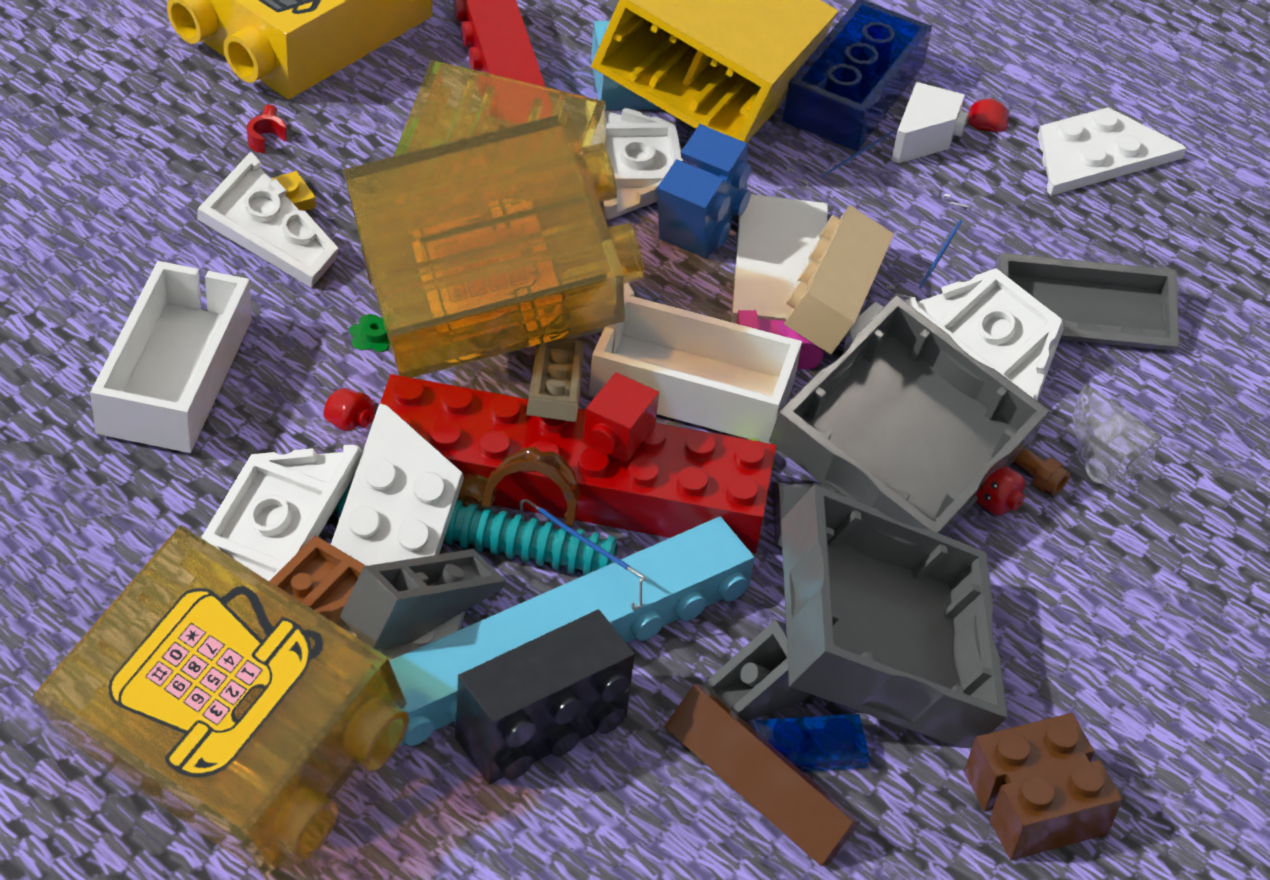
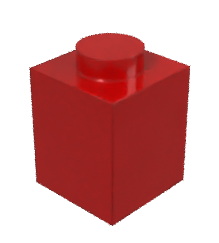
M615 372L586 407L582 443L600 453L627 463L655 427L659 391Z

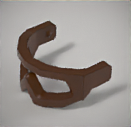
M535 447L523 448L507 456L495 471H492L487 480L482 507L488 509L492 507L495 501L496 485L506 475L518 471H537L551 478L561 488L568 506L567 512L564 515L565 524L573 528L581 490H579L575 472L562 456L554 451L541 452Z

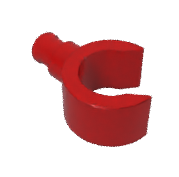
M266 105L263 108V113L252 118L247 124V143L255 152L265 154V139L260 135L263 133L275 134L279 139L287 142L286 124L277 116L278 110L274 105Z

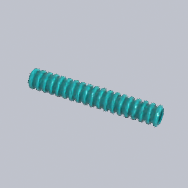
M354 476L331 516L335 512L338 513L340 519ZM461 500L456 501L444 538L445 543L452 545L455 541L460 542L461 548L467 549L470 544L475 545V549L478 552H483L485 548L491 549V554L498 556L500 552H505L508 559H514L518 555L521 556L522 562L525 563L535 559L537 560V565L542 567L546 565V562L552 563V567L555 570H560L562 566L568 567V573L575 574L577 570H581L583 575H587L614 563L563 528H555L554 522L548 521L545 525H542L539 519L534 517L529 522L525 521L524 516L521 514L515 515L514 518L509 517L508 511L504 510L499 514H495L493 508H485L482 511L474 503L465 507ZM577 529L576 532L616 557L618 542H616L615 536L610 535L606 540L602 539L601 534L598 532H593L592 536L585 535V529Z

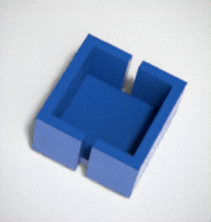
M699 124L681 151V158L696 164V167L676 159L657 187L660 240L705 259L715 247L720 248L723 246L729 235L730 223L736 214L741 216L745 212L751 197V192L747 190V180L751 172V164L747 163L748 143Z

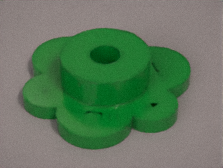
M373 314L362 316L359 324H354L349 328V333L354 336L352 338V345L358 350H369L372 348L376 352H384L388 349V345H395L401 342L403 336L399 330L395 329L396 322L393 319H383Z

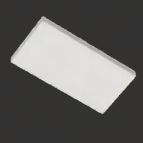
M751 194L749 204L745 212L739 216L732 323H736L738 310H757L758 320L786 321L792 307L786 304V301L798 284L797 279L808 263V257L819 241V235L827 223L828 203Z

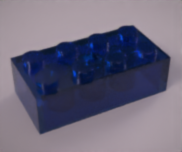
M856 0L789 81L782 121L858 152L924 66L932 26L869 1Z

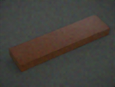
M694 684L664 725V728L820 866H827L834 859L859 825L860 821L703 685Z

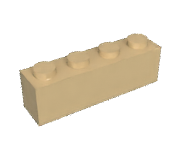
M851 205L848 206L840 219L832 215L821 231L820 239L808 257L809 261L797 279L798 284L786 301V304L792 307L784 325L824 351L832 354L854 325L894 233Z

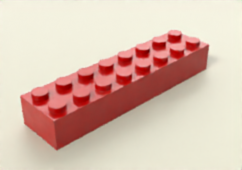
M394 374L389 376L380 404L387 405L462 472L464 480L458 499L483 503L487 480L492 471H495L507 456L523 448L535 447L541 452H556L565 459L575 472L578 487L581 490L576 521L671 538L721 516L746 548L753 554L757 553L776 444L655 423L653 430L628 462L625 463L582 443L585 409L578 408L576 422L526 415L528 399ZM518 471L506 475L496 485L495 501L492 505L520 510V501L528 499L551 515L565 518L564 515L567 512L568 506L561 488L551 478L537 471ZM527 502L523 503V511L539 513L536 508Z

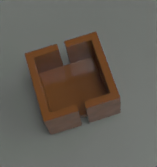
M1073 712L977 736L974 739L964 774L983 810H992L989 821L1010 861L1109 834L1123 799L1101 761L1091 762L1094 749Z

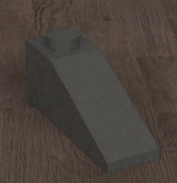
M474 549L368 565L363 567L340 618L353 630L357 639L372 651L409 644L503 588L506 580Z

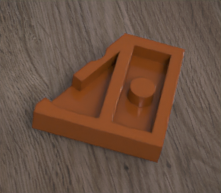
M315 535L257 593V596L272 626H275L284 617L299 624L304 631H317L342 620L340 615L363 567L366 565ZM249 600L246 603L248 616L258 622V619H256L257 615H255L254 608H252Z

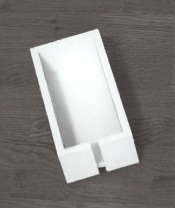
M157 261L90 392L95 434L191 453L252 321L250 279L208 271L205 276L208 311H203L199 269Z
M620 293L608 319L607 327L604 328L592 354L588 395L595 397L613 374L617 372L659 391L657 414L739 437L747 439L756 438L761 442L770 443L769 439L779 411L787 404L795 381L802 341Z

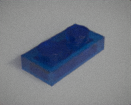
M860 714L754 721L753 729L802 772L868 768L870 755Z

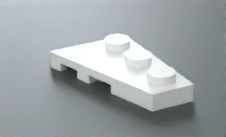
M250 152L198 208L197 220L312 288L337 259L338 247L305 210L301 211L296 208L286 197V189L277 179L271 180L260 168L261 162Z

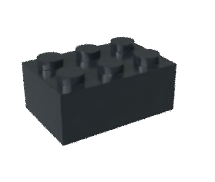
M597 609L458 675L455 739L489 785L504 777L509 780L516 779L525 774L534 762L550 754L556 757L565 755L578 744L579 740L597 731L601 734L609 733L623 722L624 718L627 717L630 695L628 686L632 680L635 653L602 612Z

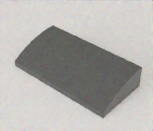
M999 253L993 269L997 268L1062 319L1064 329L1060 340L1178 351L1179 322L1177 272L1175 269Z

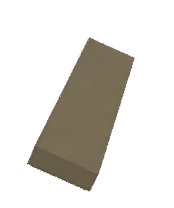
M545 335L538 336L526 415L576 422L584 343L582 341Z

